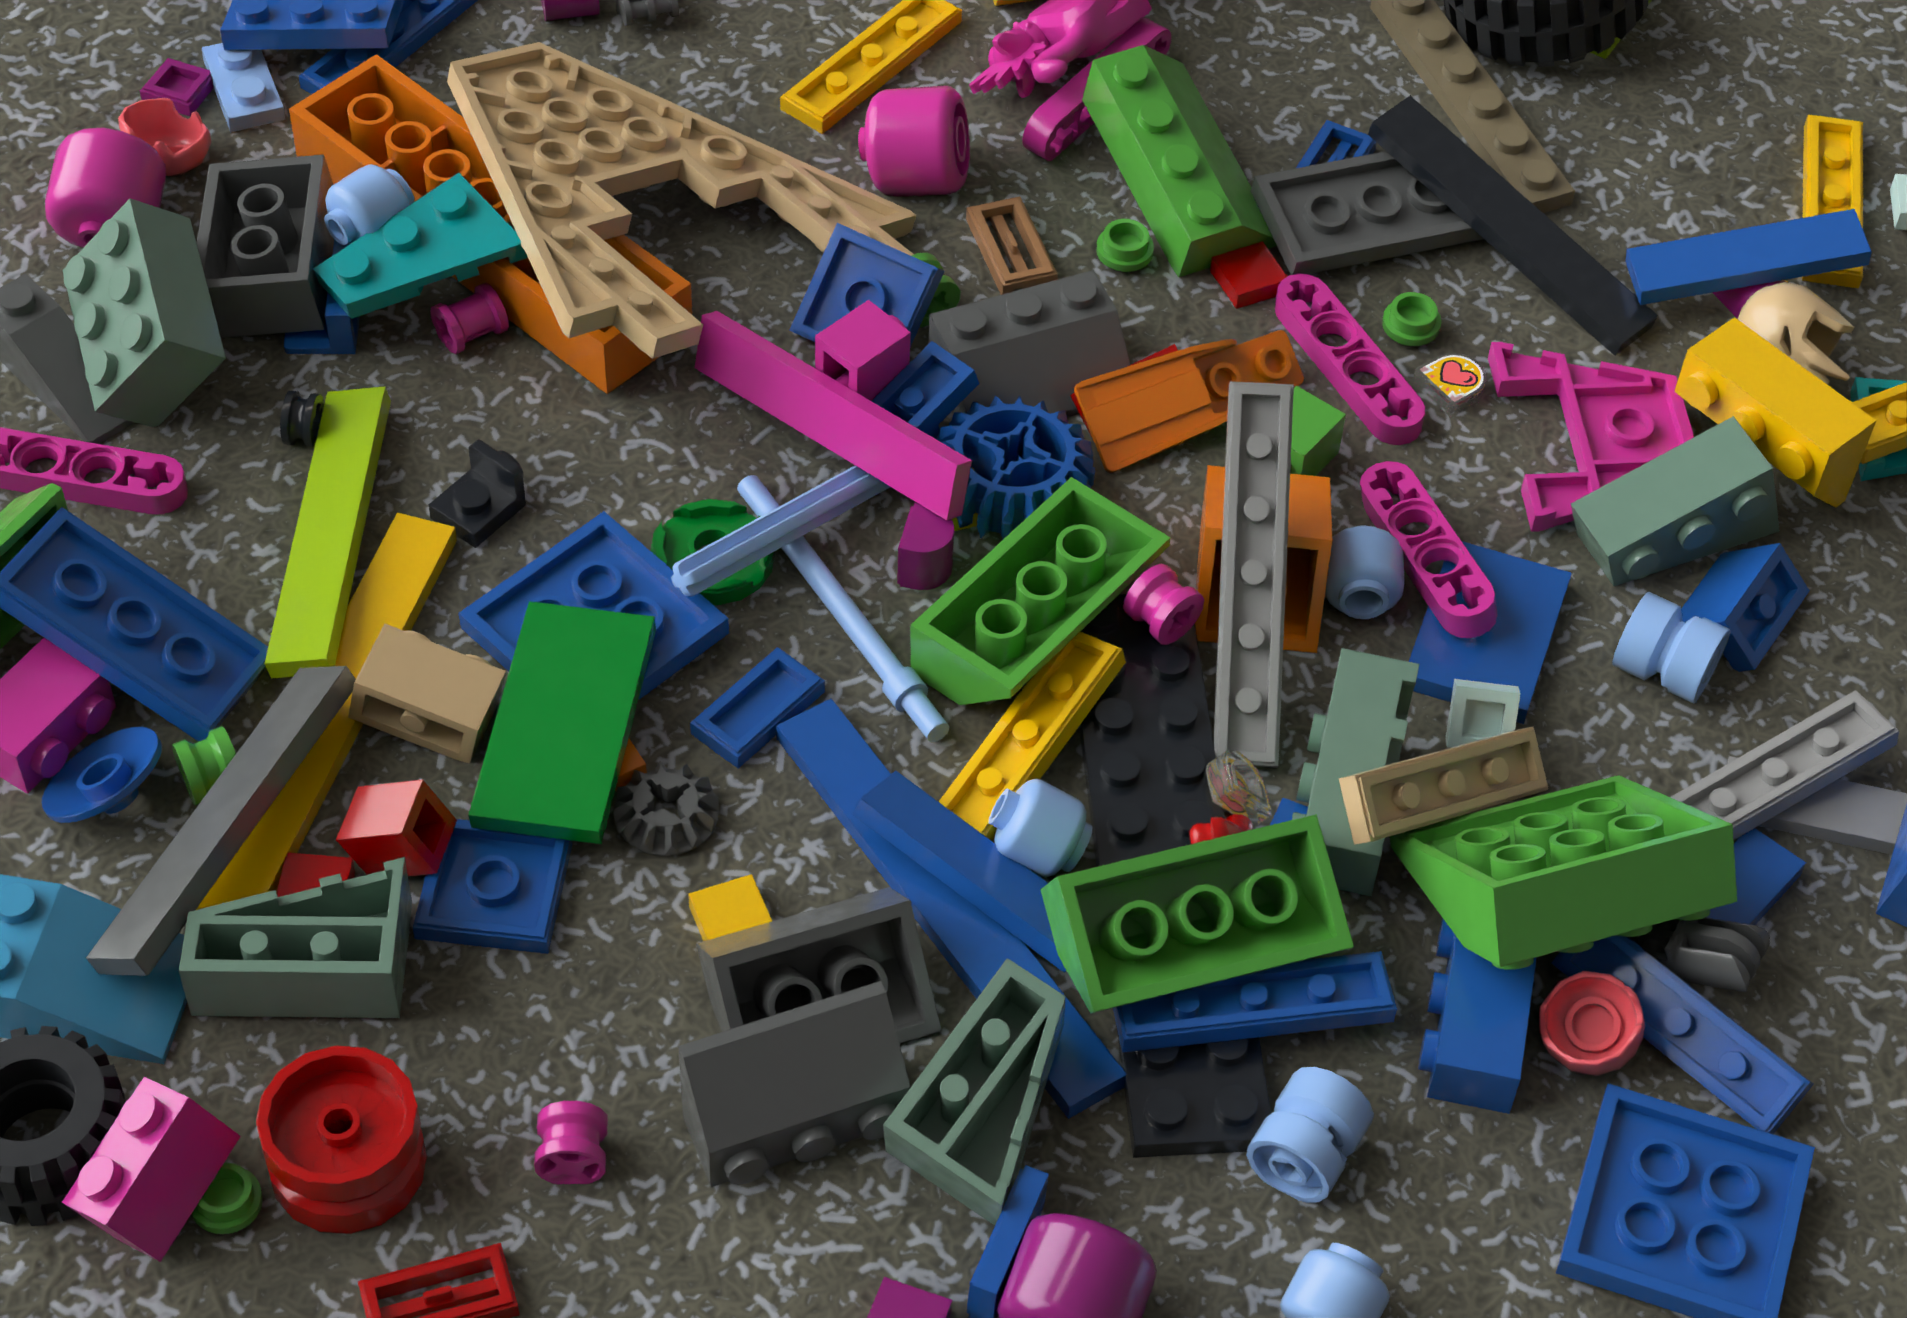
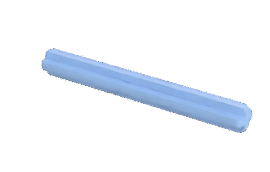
M855 465L676 562L673 565L674 575L671 577L672 583L675 587L680 588L685 596L693 597L890 488V486Z

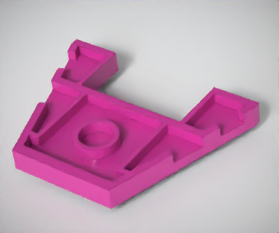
M1491 342L1488 361L1497 397L1558 395L1579 471L1524 475L1521 493L1531 532L1543 531L1574 521L1571 503L1694 438L1684 400L1674 392L1678 381L1675 375L1601 361L1599 369L1569 364L1566 361L1565 354L1543 350L1542 357L1538 358L1512 353L1514 344Z

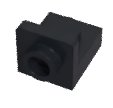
M480 439L469 446L471 469L428 504L432 520L455 527L456 536L474 548H477L526 506L524 475L520 464L508 452L503 450L497 451Z

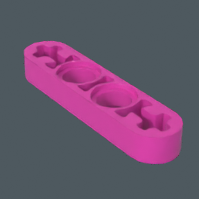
M1141 18L1095 59L1141 45L1167 55L1172 39L1169 29L1148 18ZM1092 61L1032 114L1023 133L1022 143L1025 149L1046 161H1052L1083 134L1090 125L1094 124L1082 101Z
M1294 274L1284 278L1278 285L1275 313L1278 319L1364 425L1377 439L1390 445L1409 444L1417 439L1421 433L1425 416V405L1419 395L1323 281L1309 274ZM1312 302L1311 309L1306 303ZM1328 333L1342 336L1348 343L1338 347L1323 344L1318 337ZM1355 372H1368L1376 376L1379 382L1373 385H1361L1354 382L1350 375ZM1387 409L1393 414L1392 416H1386ZM1406 416L1407 420H1402L1401 418Z
M0 427L1 489L29 493L54 483L62 488L65 500L147 514L172 512L179 508L187 499L188 487L182 465L172 457ZM50 458L57 461L53 468L43 473H31L25 470L29 463L37 459ZM108 468L116 472L106 482L90 483L84 480L85 476L95 469ZM160 480H167L169 482H162L159 484ZM157 486V489H148V487Z
M1392 461L1377 463L1369 467L1362 474L1360 480L1364 509L1375 527L1388 531L1398 539L1403 550L1404 570L1441 626L1449 634L1459 638H1473L1490 631L1497 619L1496 597L1493 586L1414 472L1407 465ZM1388 489L1392 494H1399V503L1393 505V498L1388 493ZM1413 522H1422L1430 526L1427 531L1418 535H1406L1399 532L1401 527ZM1440 560L1450 561L1457 565L1453 570L1444 574H1432L1425 570L1429 564ZM1462 591L1463 599L1471 609H1468L1464 604L1457 605L1456 594Z

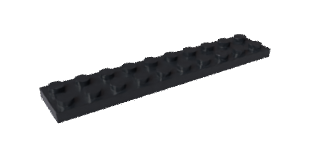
M1127 594L1118 595L1080 631L1122 648L1126 661L1079 726L1090 819L1093 827L1092 835L1096 867L1190 845L1189 831L1194 824L1211 823V817L1225 818L1223 806L1216 803L1213 799L1208 778V768L1213 764L1217 766L1195 624L1177 641L1167 645L1160 644L1150 634L1149 625L1145 621H1134L1125 613L1123 605ZM1118 1035L1121 1067L1127 1073L1124 1091L1133 1158L1247 1152L1250 1142L1263 1121L1271 1114L1259 1037L1122 1053Z

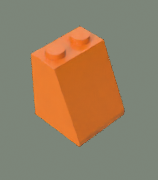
M1208 465L1201 516L1196 590L1204 598V607L1195 622L1197 641L1218 643L1225 467ZM1290 474L1283 650L1317 653L1333 541L1329 477Z

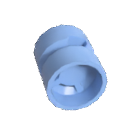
M1647 592L1638 603L1623 631L1614 653L1612 664L1642 680H1646L1658 672L1661 677V685L1666 687L1668 692L1694 704L1701 696L1721 659L1730 636V629L1705 617L1701 619L1695 616L1687 622H1683L1681 606L1651 592Z
M1301 1067L1293 1073L1276 1100L1274 1112L1265 1118L1248 1146L1246 1156L1251 1168L1266 1184L1298 1201L1317 1203L1328 1197L1343 1172L1347 1161L1346 1157L1356 1150L1372 1123L1374 1113L1370 1102L1356 1086L1334 1072L1318 1067Z

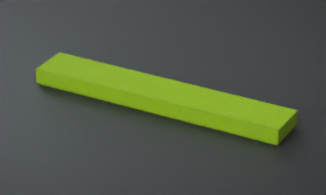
M385 386L327 392L264 663L271 679L293 677L299 668L335 666L391 405V399Z

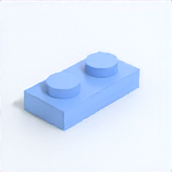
M223 43L202 47L204 64L206 69L211 72L213 87L230 133L285 120L283 104L261 50H224Z

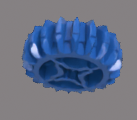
M995 395L990 407H985L973 401L967 414L954 412L949 426L941 427L940 434L936 438L938 441L972 460L962 515L956 518L959 528H963L972 524L973 514L975 512L978 513L977 529L980 538L992 531L1000 533L1002 539H1004L1071 477L1090 489L1094 485L1095 467H1093L1094 460L1091 441L1084 439L1081 424H1068L1065 410L1051 414L1048 413L1044 400L1034 407L1024 405L1021 396L1017 398L1014 404H1004Z

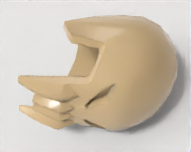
M1787 282L1763 287L1747 300L1738 316L1740 322L1827 385L1830 381L1826 376L1845 381L1849 380V375L1829 358L1842 334L1851 333L1854 329V326L1836 309L1806 286Z

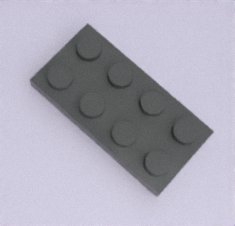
M1387 151L1255 176L1251 188V193L1291 275L1312 274L1484 239Z

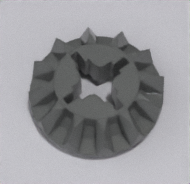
M659 761L654 771L644 774L634 770L630 782L626 786L617 787L616 802L613 809L614 821L619 834L632 847L652 855H677L698 847L709 838L718 822L719 799L712 790L709 777H697L692 773L688 764L676 770L667 769ZM653 795L657 798L661 797L667 803L678 799L679 817L675 813L671 814L666 809H660L655 812Z

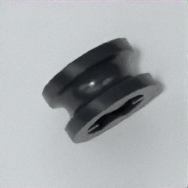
M299 391L287 392L283 401L280 419V434L284 444L294 445L296 440L301 439L306 447H315L324 409V399L321 394L311 393L307 399H304Z

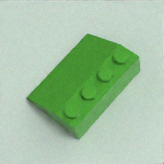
M1620 775L1454 817L1390 836L1391 848L1466 949L1490 961L1493 966L1500 969L1514 970L1525 968L1534 963L1535 957L1557 951L1563 953L1583 952L1591 949L1594 941L1615 935L1625 937L1641 936L1651 932L1653 929L1652 925L1673 919L1687 921L1702 919L1710 915V909L1737 902L1733 824Z

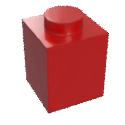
M423 779L358 786L336 841L366 875L384 871L383 862L405 857L408 876L436 874L457 819Z

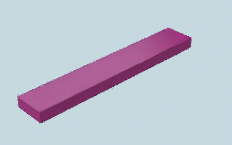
M714 311L702 315L701 323L703 328L697 346L695 369L943 519L950 520L962 515L972 463L971 459L724 314Z

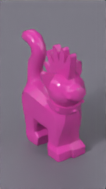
M1049 0L1030 13L1026 20L1020 23L1014 22L1012 30L999 33L993 38V47L989 51L988 58L990 67L969 84V87L973 94L980 90L983 93H987L996 85L999 89H1002L1010 81L1016 82L1019 96L1025 98L1033 91L1036 81L1039 83H1053L1065 75L1068 69L1067 63L1075 58H1085L1100 52L1130 29L1137 21L1149 14L1152 7L1148 0Z

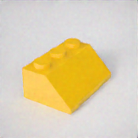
M1735 317L1687 350L1674 391L1691 406L1701 411L1717 424L1734 416L1770 464L1813 496L1835 508L1847 498L1877 421Z

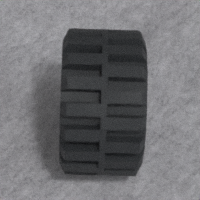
M41 1026L39 1034L29 1035L26 1027L10 1030L11 1039L0 1042V1221L16 1225L20 1214H26L31 1226L47 1225V1214L58 1211L62 1220L65 1221L78 1216V1213L63 1204L62 1201L77 1180L84 1165L90 1160L119 1116L123 1105L126 1103L125 1095L114 1064L110 1065L106 1052L98 1044L89 1047L84 1035L71 1031L64 1038H61L58 1028L52 1026ZM55 1108L70 1112L59 1127L37 1139L13 1141L2 1138L6 1130L15 1121L33 1111Z

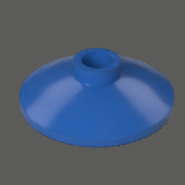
M130 727L113 732L88 745L67 761L48 783L42 797L44 812L55 822L71 823L90 818L102 812L113 814L125 809L136 799L139 792L138 787L156 766L162 752L161 740L150 728Z

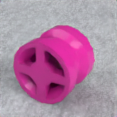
M1161 563L1145 571L1134 582L1124 599L1123 609L1134 621H1145L1149 625V632L1152 637L1160 644L1167 645L1177 641L1192 628L1203 610L1204 598L1195 588L1189 586L1182 587L1178 583L1176 572L1168 565Z
M560 1101L551 1103L541 1109L537 1115V1134L543 1140V1144L535 1152L534 1168L537 1175L541 1179L553 1184H590L601 1179L606 1172V1153L600 1147V1142L608 1134L607 1114L601 1108L582 1101Z

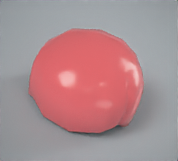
M168 98L140 100L125 107L118 118L120 131L141 138L156 149L166 165V176L182 175L199 166L211 145L210 132L202 122L199 113L194 111L190 118H184L176 110L173 101Z
M1582 971L1560 980L1539 1008V1030L1542 1042L1549 1054L1571 1072L1599 1076L1619 1070L1635 1056L1643 1040L1645 1021L1640 1000L1631 987L1626 986L1621 980L1611 974Z

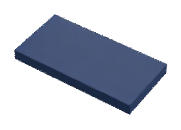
M63 507L53 515L0 572L1 609L197 741L206 739L210 730L218 728L267 669L264 664L268 650L267 645Z

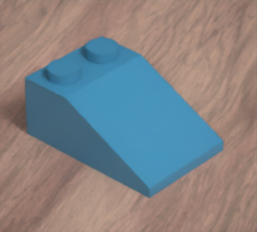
M0 874V1037L11 1039L10 1030L26 1027L29 1035L39 1034L41 1026H52L58 1028L61 1038H64L71 1031L84 1035L89 1047L98 1044L107 1055L164 1064L187 1003L179 974L184 935L179 933L147 976L98 974L86 957L121 909L63 884Z

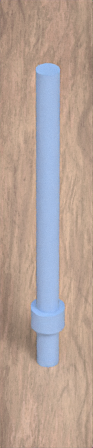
M749 475L739 483L737 487L738 492L758 518L780 506L756 475ZM804 536L781 547L884 682L882 691L896 710L899 712L906 711L929 742H936L942 739L948 733L949 725L927 698L928 687L912 667H904Z

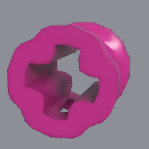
M488 283L476 286L473 295L448 306L442 303L436 304L430 310L431 319L439 339L454 354L464 351L465 343L491 331L495 334H501L507 331L509 327L503 303L496 291Z

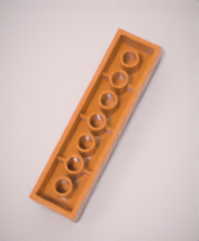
M377 54L289 108L297 157L324 155L333 184L359 168L373 164L384 169L390 168L399 173L408 183L414 200L417 201L457 173H460L515 230L464 117ZM624 234L604 240L692 314V294L689 281ZM508 257L477 267L480 275L459 281L473 293L475 287L482 283L491 285L503 303L508 320L606 394H609L659 358L652 359L645 352L641 351L636 344L614 325L572 338L565 336L528 258L510 263Z

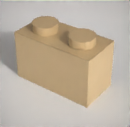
M384 623L354 682L348 718L452 759L470 763L497 708L506 671L492 666L488 661L479 656L464 655L431 642L426 636L418 632L403 631Z

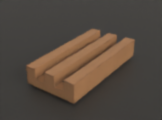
M1020 196L967 207L966 221L1001 295L1013 292L1014 289H1025L1057 280L1058 274ZM1003 214H1011L1036 268L1028 270L1017 247L1018 244L1013 233L1009 230L1004 220ZM989 217L1014 273L1010 274L985 218Z

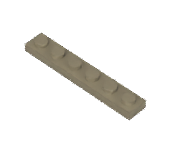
M1371 0L1370 8L1472 150L1542 213L1572 205L1575 190L1436 2L1434 0Z

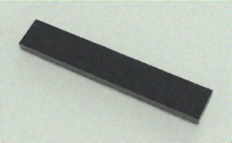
M1411 95L1372 122L1368 135L1613 355L1616 356L1653 327L1658 315L1646 304L1640 305L1634 293Z

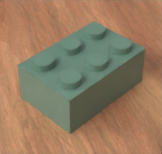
M129 198L114 216L102 225L100 231L87 245L69 260L67 266L62 271L95 412L156 427L226 359L190 218Z

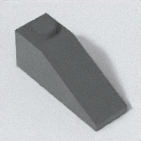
M26 273L0 288V361L84 442L100 444L135 423L95 412L89 383L86 380L85 366L78 336L73 322L61 306Z

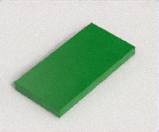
M529 601L468 816L471 828L602 844L656 633L654 616Z

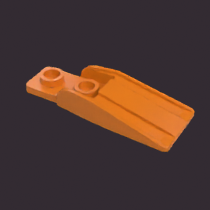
M1277 330L1236 345L1237 341L1235 339L1196 345L1083 380L1076 384L1074 392L1105 470L1109 473L1116 472L1189 441L1227 422L1230 381L1294 384V387L1301 385L1304 381V376L1287 333L1283 330Z

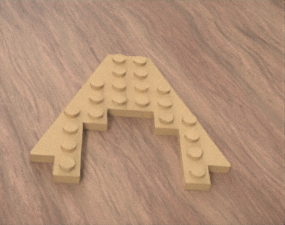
M537 42L450 63L447 83L563 334L568 338L614 325L652 359L699 343L703 324L604 241L605 239L627 234L632 213L612 196L640 188H647L651 185L677 178L698 194L703 202L711 205L713 208L724 207L758 197L773 209L783 221L790 223L815 243V246L822 252L825 251L834 228L839 223L910 256L914 255L895 240L912 232L916 214L911 210L545 44Z

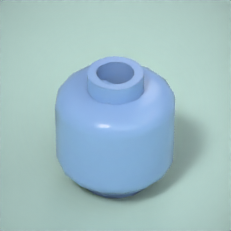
M370 164L359 168L329 188L325 198L328 214L325 215L324 222L330 235L339 244L350 245L366 233H374L392 216L415 202L414 196L408 183L395 170L390 168L384 169Z
M1366 525L1346 528L1332 536L1333 541L1325 591L1329 604L1340 612L1356 619L1374 618L1394 607L1402 597L1404 589V556L1398 539L1386 530Z
M1032 779L1025 782L1016 792L1008 788L1005 789L996 801L989 817V824L997 828L994 843L998 851L1005 857L1026 866L1039 877L1044 878L1055 875L1061 869L1069 872L1076 866L1089 843L1093 828L1091 824L1086 822L1087 812L1079 799L1040 779Z
M1331 1243L1328 1250H1311L1303 1257L1281 1299V1311L1285 1318H1380L1390 1297L1385 1283L1380 1279L1383 1269L1365 1254L1340 1243Z

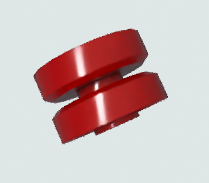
M331 1046L303 1054L279 1070L261 1095L256 1118L261 1146L275 1199L293 1220L319 1232L352 1234L385 1223L407 1207L421 1186L427 1154L420 1127L418 1106L410 1079L392 1059L365 1047Z

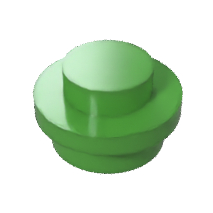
M1118 219L1109 223L1097 240L1096 252L1099 260L1107 267L1117 271L1131 272L1142 269L1150 263L1153 257L1154 243L1148 229L1142 223L1132 219Z
M1406 292L1398 295L1386 307L1382 326L1385 333L1392 340L1407 346H1422L1432 342L1438 336L1441 327V316L1436 303L1430 297L1422 293Z
M225 1162L192 1212L193 1220L202 1229L215 1234L234 1233L247 1227L254 1221L262 1207L263 1196L257 1178L241 1166Z

